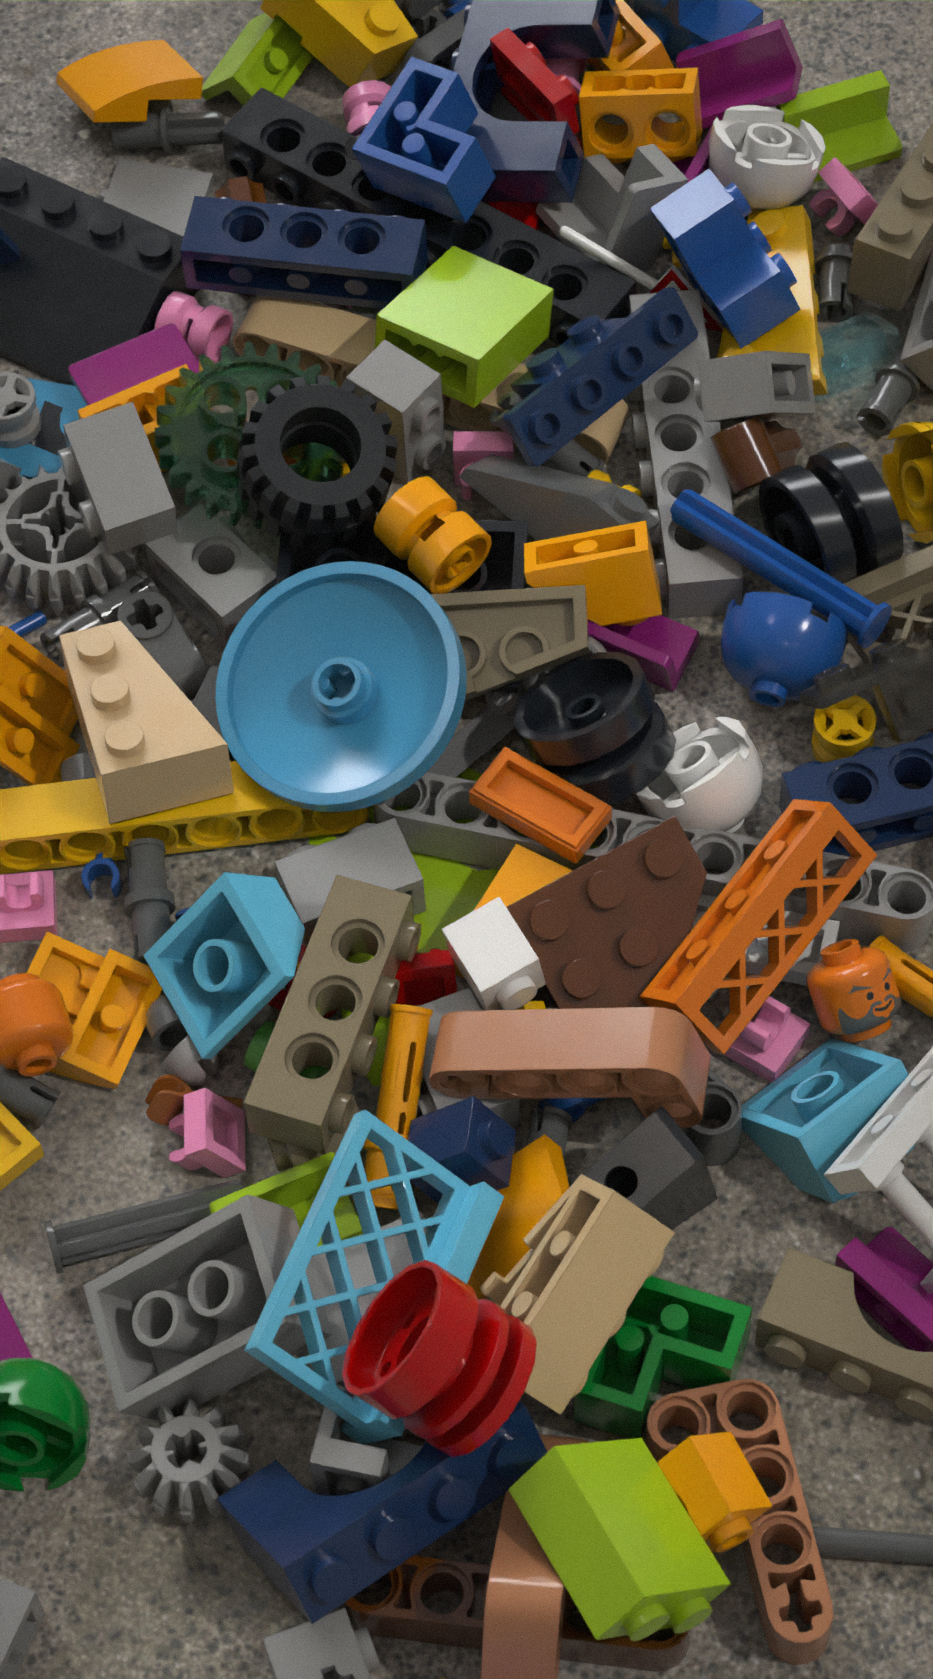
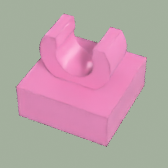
M834 157L818 172L831 189L818 192L810 201L809 206L821 218L830 209L838 207L836 215L825 225L836 237H840L853 227L856 217L865 225L878 206V202L861 182Z
M505 431L453 432L455 486H461V494L464 500H472L473 495L472 487L459 477L465 467L491 454L515 460L514 439Z
M53 870L0 875V943L41 940L47 931L58 936L56 880Z
M769 996L724 1055L772 1083L781 1076L809 1037L810 1023L791 1013L790 1007Z
M207 1088L185 1094L184 1114L175 1116L169 1122V1129L184 1137V1148L169 1153V1160L186 1170H197L204 1166L223 1178L246 1171L245 1111Z

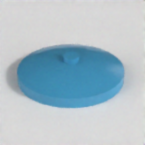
M345 561L315 566L286 578L267 591L248 609L231 634L220 661L216 680L215 700L220 730L224 741L228 744L229 751L240 767L262 788L284 802L300 808L321 812H345L367 808L388 800L409 788L436 763L445 751L454 735L464 707L467 686L466 662L461 641L448 615L422 586L408 576L396 570L366 562Z

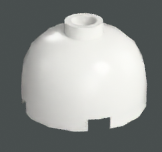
M757 105L733 106L725 110L723 120L719 121L716 117L713 122L708 141L710 152L709 169L724 187L733 182L743 194L752 211L778 209L798 202L809 191L820 169L826 148L823 136L803 119H801L799 129L791 124L782 122L785 111Z
M725 716L715 717L718 728H710L701 732L697 723L694 722L673 732L676 738L673 758L659 777L642 791L636 793L650 817L668 820L676 816L682 827L692 830L709 828L734 833L742 826L745 817L749 815L761 794L763 766L754 744L739 720Z

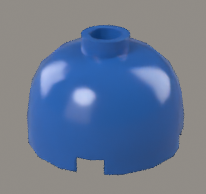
M777 592L745 593L742 605L737 606L735 599H732L728 604L721 636V654L724 666L739 686L749 691V697L759 704L769 707H781L785 705L786 701L794 702L807 699L822 691L836 676L848 641V628L843 621L832 612L829 614L828 622L811 615L813 603L799 597Z

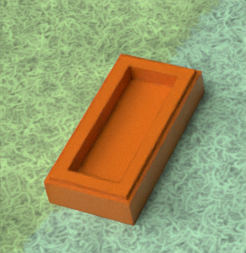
M507 747L502 749L469 790V804L575 864L579 862L612 819V806Z

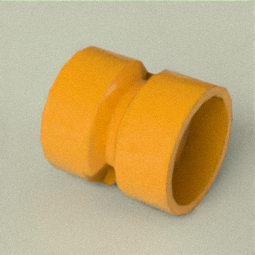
M429 476L412 480L395 492L382 507L373 526L374 534L396 557L401 560L408 559L409 570L434 594L448 593L468 580L481 566L492 545L491 536L469 514L464 511H457L456 501Z

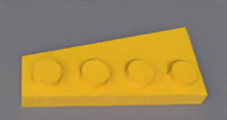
M803 205L766 211H752L748 216L747 225L754 221L771 246L772 251L767 255L771 258L780 253L791 268L798 283L790 287V290L801 310L743 348L739 347L729 332L723 327L717 358L760 351L810 354L814 396L827 395V382L822 372L821 358L824 357L823 342L818 332L817 314H820L819 301L813 281V275L816 271L811 220Z

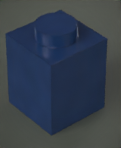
M475 1096L411 1120L408 1141L466 1184L472 1186L484 1181L496 1191L509 1187L516 1130ZM422 1178L410 1181L439 1204L443 1195L440 1191Z

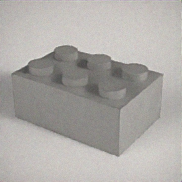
M247 1194L83 1285L118 1412L160 1421L157 1412L162 1405L170 1409L175 1418L183 1414V1407L189 1398L196 1401L199 1406L269 1369V1367L244 1350L300 1232L294 1209ZM309 1262L306 1268V1275L313 1300L321 1299ZM293 1297V1299H292V1301H291L289 1307L296 1305V1304H295V1301H294V1297ZM323 1306L316 1308L323 1337L326 1339L333 1334ZM298 1313L283 1318L273 1340L274 1344L291 1356L307 1349Z

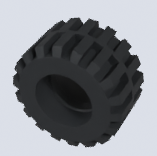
M317 375L315 384L307 385L304 376L293 378L290 380L288 391H285L278 384L268 391L265 403L258 400L251 409L249 422H245L236 464V476L240 477L237 488L241 501L250 500L248 514L255 522L265 518L267 520L265 531L275 538L279 536L281 531L290 534L289 544L302 547L304 538L314 539L315 548H329L331 538L337 536L340 543L343 544L354 539L357 527L365 532L373 524L376 512L379 513L386 502L397 460H395L398 449L396 435H389L392 422L387 413L384 412L376 415L375 409L378 401L369 393L362 398L354 395L355 384L344 380L341 388L330 385L331 376ZM302 443L322 444L339 453L346 461L350 472L335 481H311L296 474L287 465L282 453Z

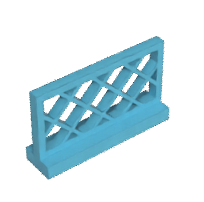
M367 1110L355 1113L244 1351L329 1410L337 1413L338 1416L345 1420L341 1431L358 1443L365 1445L401 1436L405 1429L402 1417L392 1419L355 1395L352 1398L337 1388L329 1358L345 1354L349 1344L327 1350L316 1308L339 1302L350 1341L357 1324L362 1318L357 1297L380 1292L394 1277L384 1238L403 1233L406 1234L413 1259L412 1264L428 1260L439 1265L467 1284L504 1196L484 1181L469 1186ZM366 1138L382 1149L389 1177L367 1181L360 1156V1151ZM422 1178L443 1194L434 1216L424 1220H420L410 1184L411 1180ZM348 1179L350 1186L344 1188ZM392 1185L403 1225L381 1230L370 1190ZM352 1195L363 1235L341 1240L333 1210L339 1198ZM428 1227L426 1234H424L423 1228ZM321 1238L323 1245L317 1246ZM366 1243L377 1284L354 1290L343 1249ZM326 1254L336 1295L313 1300L306 1268L313 1256ZM293 1297H294V1301H295V1304H296V1305L289 1307V1305H290V1303H291V1301H292V1299H293ZM298 1313L309 1355L296 1359L274 1344L273 1340L283 1318ZM312 1363L313 1370H311L305 1364Z

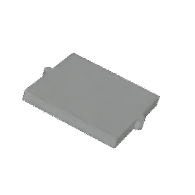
M119 158L108 189L101 191V199L184 236L194 196L209 197L214 183V175L208 172Z

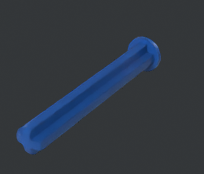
M686 489L673 502L670 512L672 514L671 518L675 523L790 595L812 602V608L825 617L829 618L830 612L838 616L846 625L848 631L858 637L857 644L865 649L871 646L887 625L892 612L891 605L886 602H882L879 605L873 603L695 491Z

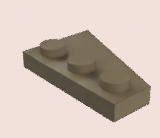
M585 585L430 594L448 615L462 644L467 671L465 701L589 653L587 591Z

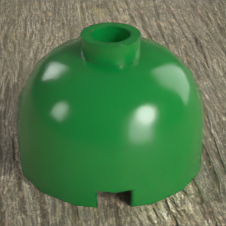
M19 1357L0 1360V1488L8 1491L25 1492L20 1477L49 1479L47 1490L61 1487L79 1475L87 1458L90 1443V1414L84 1393L70 1375L51 1363L35 1358Z

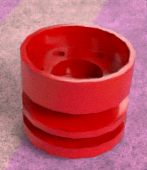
M423 1260L407 1266L398 1273L372 1300L357 1324L346 1350L342 1376L347 1391L392 1419L402 1417L406 1429L423 1439H427L429 1444L447 1455L457 1457L473 1452L488 1441L510 1417L525 1392L534 1368L537 1341L532 1327L520 1319L506 1314L505 1310L496 1303L486 1299L477 1300L472 1287L439 1265Z

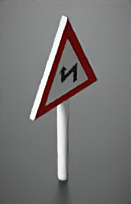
M562 226L559 230L561 237L650 289L646 294L658 293L663 288L670 287L675 288L676 291L694 290L674 265L659 280H656L568 226ZM701 298L705 328L723 332L724 326Z

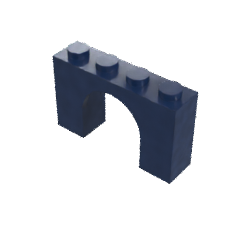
M472 0V2L467 3L464 11L465 29L460 48H457L453 53L451 70L459 73L479 113L466 134L476 137L496 176L481 199L482 202L572 203L584 158V152L567 121H506L490 115L493 100L504 83L497 76L489 39L508 27L524 44L528 42L533 43L544 59L609 58L620 14V9L615 0Z
M519 1401L510 1417L496 1433L473 1452L451 1457L429 1444L427 1439H424L425 1443L420 1451L400 1471L381 1483L359 1492L339 1496L315 1494L303 1487L277 1460H274L218 1497L217 1501L245 1553L313 1624L503 1495L547 1453V1450L526 1406Z

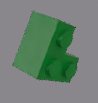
M649 1276L627 1308L626 1317L621 1328L607 1340L588 1371V1378L584 1387L574 1397V1421L625 1438H642L647 1426V1416L655 1402L662 1380L689 1389L736 1380L749 1341L752 1307Z

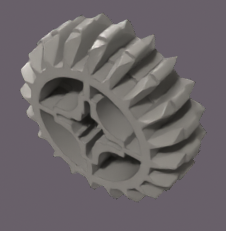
M39 465L37 477L30 480L17 473L15 490L0 488V591L6 590L7 597L11 599L14 605L27 600L28 607L34 613L38 612L46 604H49L52 611L59 617L65 605L75 604V607L81 610V603L91 595L101 597L108 592V587L115 588L127 580L126 573L137 571L139 563L138 554L142 552L143 544L108 556L101 536L90 538L84 526L78 503L87 500L80 483L69 485L62 466L58 472L48 473Z

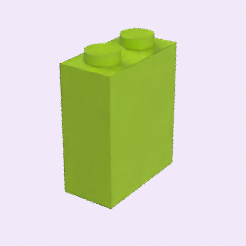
M452 246L376 315L375 348L384 339L440 373L442 394L475 408L549 336L554 289Z
M642 1438L554 1446L508 1489L596 1640L628 1635L632 1641H637L648 1637L657 1630L672 1628L676 1634L686 1632L702 1623L711 1615L713 1609L709 1603L731 1584Z

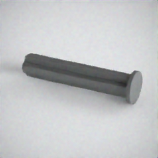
M232 1180L56 1226L52 1225L51 1220L44 1221L57 1274L64 1273L63 1265L168 1239L211 1215L209 1209L211 1202L244 1187L241 1181Z

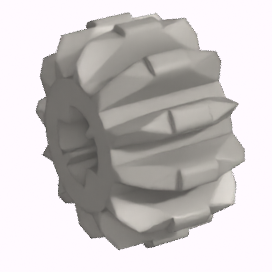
M189 1398L183 1407V1416L175 1418L170 1409L161 1405L157 1412L161 1427L139 1425L137 1436L143 1447L130 1451L129 1454L131 1469L140 1473L136 1480H134L137 1494L142 1498L154 1496L152 1505L155 1513L161 1517H164L179 1505L182 1521L187 1522L189 1525L196 1516V1507L204 1504L208 1513L218 1517L222 1512V1508L217 1501L218 1495H223L241 1483L236 1475L247 1472L250 1469L248 1453L239 1449L245 1441L241 1427L237 1424L225 1426V1412L218 1405L200 1417L197 1402ZM197 1454L202 1457V1461L199 1464L192 1461L196 1458ZM179 1459L187 1461L182 1468H178L177 1462Z

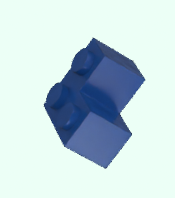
M634 0V12L660 39L669 58L675 62L679 52L763 25V10L747 0Z
M411 56L351 148L373 188L467 223L496 178L476 137L466 134L479 113L459 73Z
M708 169L650 208L692 286L695 289H700L702 299L740 348L750 344L801 310L790 290V287L798 283L794 273L780 253L771 258L767 255L772 251L771 246L754 221L747 225L744 217L750 214L752 210L741 191L733 182L724 187L713 172Z

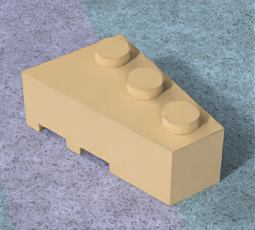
M121 620L59 635L68 686L110 824L234 793L228 744Z
M582 1174L525 1236L523 1240L531 1249L508 1275L503 1278L496 1272H493L480 1287L482 1293L487 1296L486 1300L496 1303L505 1310L506 1314L514 1316L532 1327L537 1341L536 1357L525 1393L559 1415L562 1414L569 1401L584 1387L589 1369L607 1340L621 1328L626 1317L627 1308L646 1278L651 1276L661 1264L664 1249L675 1233L616 1191Z

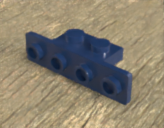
M663 288L627 318L600 320L597 315L587 317L567 331L569 339L558 348L545 350L527 362L526 368L528 371L510 385L512 390L520 395L522 401L504 415L503 421L529 466H540L697 339L698 331L675 288Z

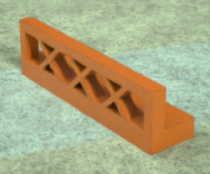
M793 799L640 997L650 1007L667 1008L685 1015L692 1022L701 1040L713 1053L724 1055L873 862L877 854L832 803ZM835 836L851 855L835 876H823V850ZM806 887L807 913L797 925L785 926L784 900L794 888ZM768 937V963L759 975L746 976V949L755 938ZM729 988L730 1012L719 1027L716 1028L701 1013L700 1009L715 989Z

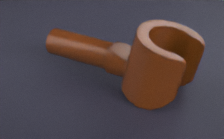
M165 1074L159 1077L152 1085L145 1099V1102L149 1105L146 1111L147 1117L158 1124L169 1126V1122L175 1116L180 1115L184 1108V1095L195 1090H191L186 1082L174 1075ZM219 1095L242 1109V1098Z

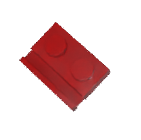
M508 27L491 37L489 40L497 76L505 84L500 89L501 95L527 121H567L574 134L579 132L575 106L579 104V98L568 78L562 74L556 76L546 66L545 60L538 48L531 42L524 44ZM576 137V139H577V141H578V143H579V145H580V147H581V149H582V148H583L582 142Z

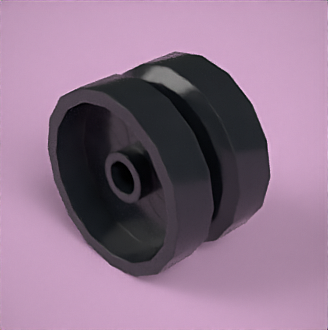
M847 442L834 444L810 456L805 468L799 464L789 466L764 478L761 482L759 505L768 537L839 582H848L855 579L857 574L862 576L901 558L904 552L903 531L896 506L886 484L874 465L853 445Z
M597 652L562 664L546 673L530 686L516 705L513 722L531 758L536 760V764L608 805L616 804L642 791L662 774L674 756L676 738L658 703L654 702L655 695L636 658L621 652Z

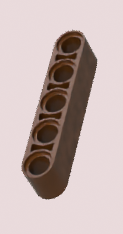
M413 1555L375 1581L383 1583L391 1589L384 1601L376 1605H365L352 1597L341 1604L342 1609H346L351 1626L355 1630L366 1626L370 1636L482 1650L485 1603L491 1565ZM448 1590L456 1593L462 1599L457 1609L448 1614H436L424 1606L431 1594L438 1591ZM567 1591L563 1615L560 1660L657 1672L667 1671L678 1666L686 1657L690 1645L691 1629L675 1634L672 1638L660 1642L649 1640L646 1637L641 1640L632 1641L628 1635L596 1640L592 1632L583 1633L575 1630L568 1624L567 1619L578 1608Z

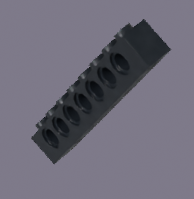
M262 87L221 129L226 168L237 178L247 176L255 183H262L265 189L274 193L286 204L317 209H342L355 213L384 216L400 215L407 218L425 220L428 248L426 270L452 246H455L553 288L550 329L547 338L558 346L569 339L567 331L587 317L597 315L600 320L627 318L629 316V295H636V281L480 201L467 223L373 188L358 160L351 159L346 153L345 143L348 138L355 135Z

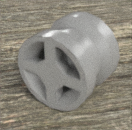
M14 372L0 373V447L17 448L26 445L35 439L41 430L42 419L36 404L37 398L33 385L25 376Z

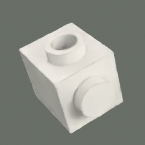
M500 897L495 898L442 929L451 957L484 1010L518 1009L532 1000L537 994L538 988L546 984L539 958Z

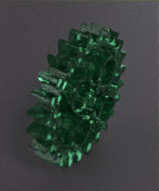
M246 342L243 356L235 357L227 345L221 346V361L216 364L203 353L198 356L199 374L182 367L179 370L180 387L167 385L165 387L166 405L157 406L156 410L157 425L159 427L155 428V447L161 448L158 451L159 468L171 469L169 471V487L171 490L187 486L185 489V504L188 507L204 499L206 500V518L212 519L221 509L229 511L230 526L235 527L240 521L242 514H248L250 500L241 501L237 489L240 477L236 476V464L222 467L212 462L220 458H228L237 462L242 433L247 421L246 391L254 390L257 393V401L260 400L265 403L270 389L279 384L285 391H288L290 380L293 378L304 376L307 385L315 384L317 375H321V366L318 363L302 371L300 369V352L295 351L284 362L278 360L277 344H271L263 357L256 356L252 342ZM335 380L330 381V385L337 387L338 384ZM217 405H225L233 408V410L226 413H218L210 408ZM318 443L298 444L282 453V456L292 457L298 461L295 464L288 465L296 474L315 482H330L342 478L343 466L341 464H347L343 457L335 450ZM264 518L257 522L252 519L256 529H261Z

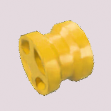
M839 693L830 695L820 702L815 709L811 749L817 761L826 763L850 757L864 748L873 746L877 718L874 708L867 700L856 694ZM848 734L854 737V739L848 740L837 739L838 736H847Z

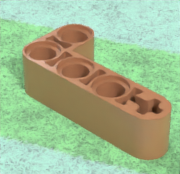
M621 1007L449 1012L440 1019L429 1082L436 1091L459 1099H466L475 1096L477 1099L632 1097L646 1118L663 1106L680 1128H688L698 1125L703 1117L711 1058L692 1022L685 1015L667 1008Z
M738 1379L675 1392L659 1398L651 1406L647 1416L646 1446L656 1462L678 1446L668 1443L660 1435L669 1427L682 1426L688 1428L695 1435L732 1432L755 1476L773 1479L780 1485L781 1491L774 1496L768 1497L772 1507L750 1523L754 1532L741 1543L765 1640L770 1651L781 1661L792 1665H805L817 1660L825 1651L829 1641L833 1621V1604L781 1408L774 1391L760 1381ZM739 1412H750L762 1419L764 1424L753 1431H743L730 1423L729 1419ZM784 1543L796 1550L799 1558L789 1565H778L769 1561L764 1556L763 1550L771 1544ZM798 1592L796 1603L800 1619L803 1623L811 1624L810 1630L807 1632H799L794 1621H787L790 1604L789 1595Z
M539 1434L547 1452L552 1447L558 1445L588 1443V1439ZM509 1490L505 1492L488 1580L480 1679H558L567 1589Z

